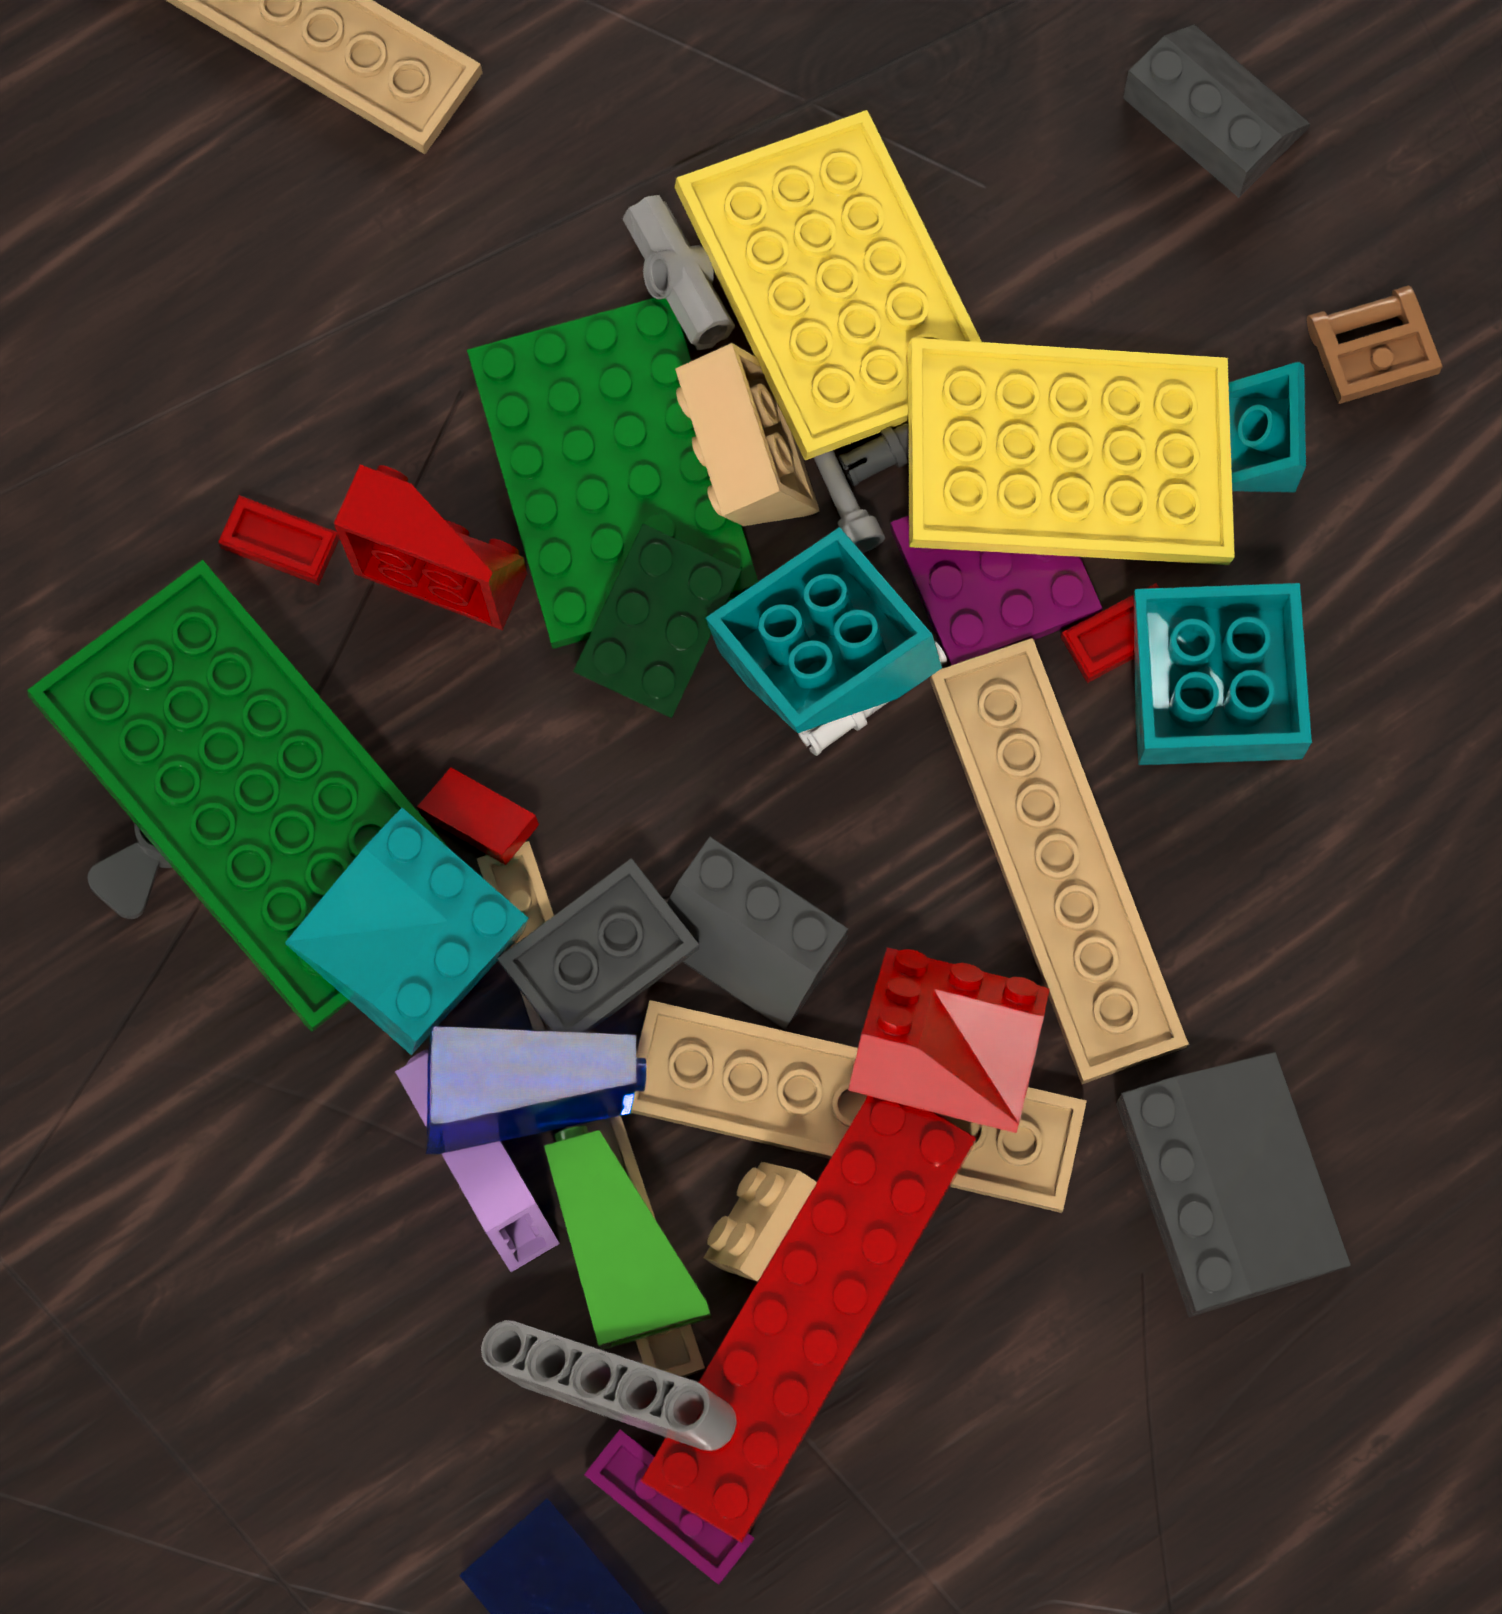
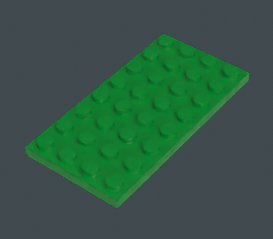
M201 560L30 687L27 693L41 713L312 1033L350 1001L285 944L287 939L362 849L401 808H404L443 844L445 843L209 566Z

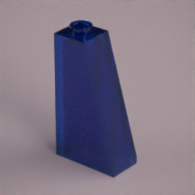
M431 1026L427 1054L426 1154H442L630 1114L635 1091L644 1092L647 1072L646 1058H638L636 1055V1035Z

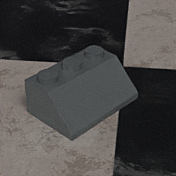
M1195 25L1164 35L1128 71L1123 99L1238 198L1310 126L1306 119Z
M711 837L708 838L679 879L667 902L699 944V950L682 963L783 1031L788 1029L848 942L847 927Z

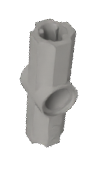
M660 195L644 197L640 202L629 207L623 217V221L645 259L643 266L644 282L652 297L667 299L690 343L694 344L697 350L712 348L719 341L728 338L735 325L712 285L714 270L704 248L700 245L690 246L670 208Z

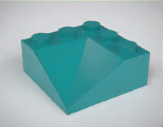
M840 527L706 617L720 654L746 686L797 733L896 700L942 669L933 634Z
M1300 583L1134 590L1135 716L1138 765L1298 760L1304 758L1312 743Z
M401 808L362 849L287 939L285 944L412 1055L498 961L497 958L505 953L523 934L529 918L404 808Z

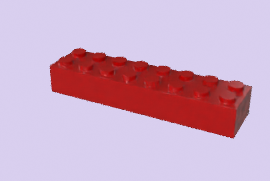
M867 1096L815 1187L698 1382L732 1406L737 1420L733 1436L724 1446L713 1451L702 1450L666 1437L640 1480L644 1485L743 1544L973 1149L976 1137L931 1111ZM703 1411L700 1412V1414L696 1418V1421L701 1417Z

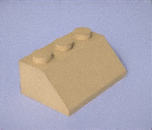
M730 343L675 369L681 386L676 390L677 399L684 414L691 418L696 436L692 437V446L699 462L707 468L712 484L707 488L708 497L718 515L741 526L811 516L820 512L801 452L767 383L757 357Z

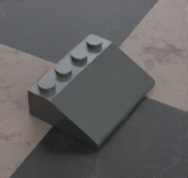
M1276 1052L1175 1076L1121 1094L1116 1106L1189 1318L1351 1266Z

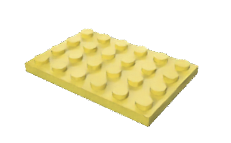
M867 110L676 178L674 188L704 250L708 254L715 274L755 357L758 359L761 370L805 461L880 433L881 430L889 426L893 428L908 422V346L911 338L982 342Z
M911 338L908 346L909 547L1229 565L1235 558L1228 358Z

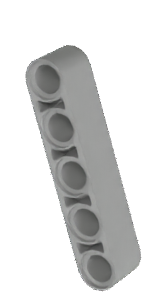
M505 1320L496 1323L483 1338L481 1354L485 1364L522 1388L702 1450L713 1451L721 1448L729 1442L735 1432L737 1420L732 1406L696 1381L515 1321ZM703 1411L701 1417L696 1421V1418L698 1417L700 1412Z

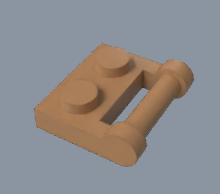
M1409 285L1394 289L1390 297L1330 315L1321 311L1307 316L1310 338L1314 345L1317 346L1338 404L1437 375L1443 367L1416 295ZM1393 317H1398L1403 322L1401 326L1338 344L1335 336Z

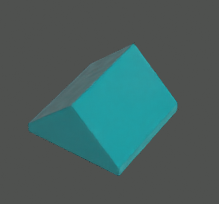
M1300 362L1228 382L1232 491L1296 492L1306 468L1304 364Z

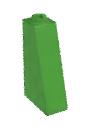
M577 1126L556 1133L554 1135L556 1142L544 1145L597 1343L601 1350L712 1319L707 1301L600 1130L589 1133L587 1126Z

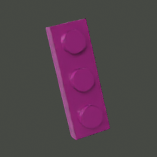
M620 1429L584 1475L720 1585L755 1538L748 1534L743 1544L644 1485L640 1480L654 1456Z

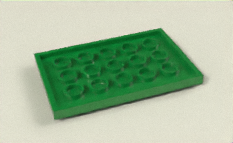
M666 298L644 300L467 349L552 649L589 639L642 524L650 526L742 570L728 600L737 597L758 582L742 526L718 515L708 497L707 488L712 485L707 468L699 462L695 455L692 437L696 436L691 418L684 414L676 395L677 388L681 386L675 369L691 362L681 325Z

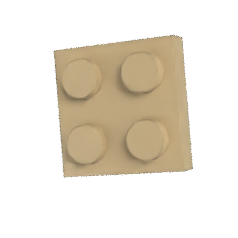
M761 1162L758 1168H752L740 1182L737 1189V1196L740 1198L729 1216L722 1217L711 1230L707 1241L710 1248L703 1258L721 1270L758 1282L817 1182L799 1170Z

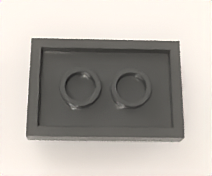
M631 858L497 959L566 1050L698 951L699 944Z

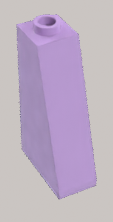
M445 1044L435 1049H427L415 1054L407 1062L406 1066L395 1071L483 1229L510 1272L560 1244Z

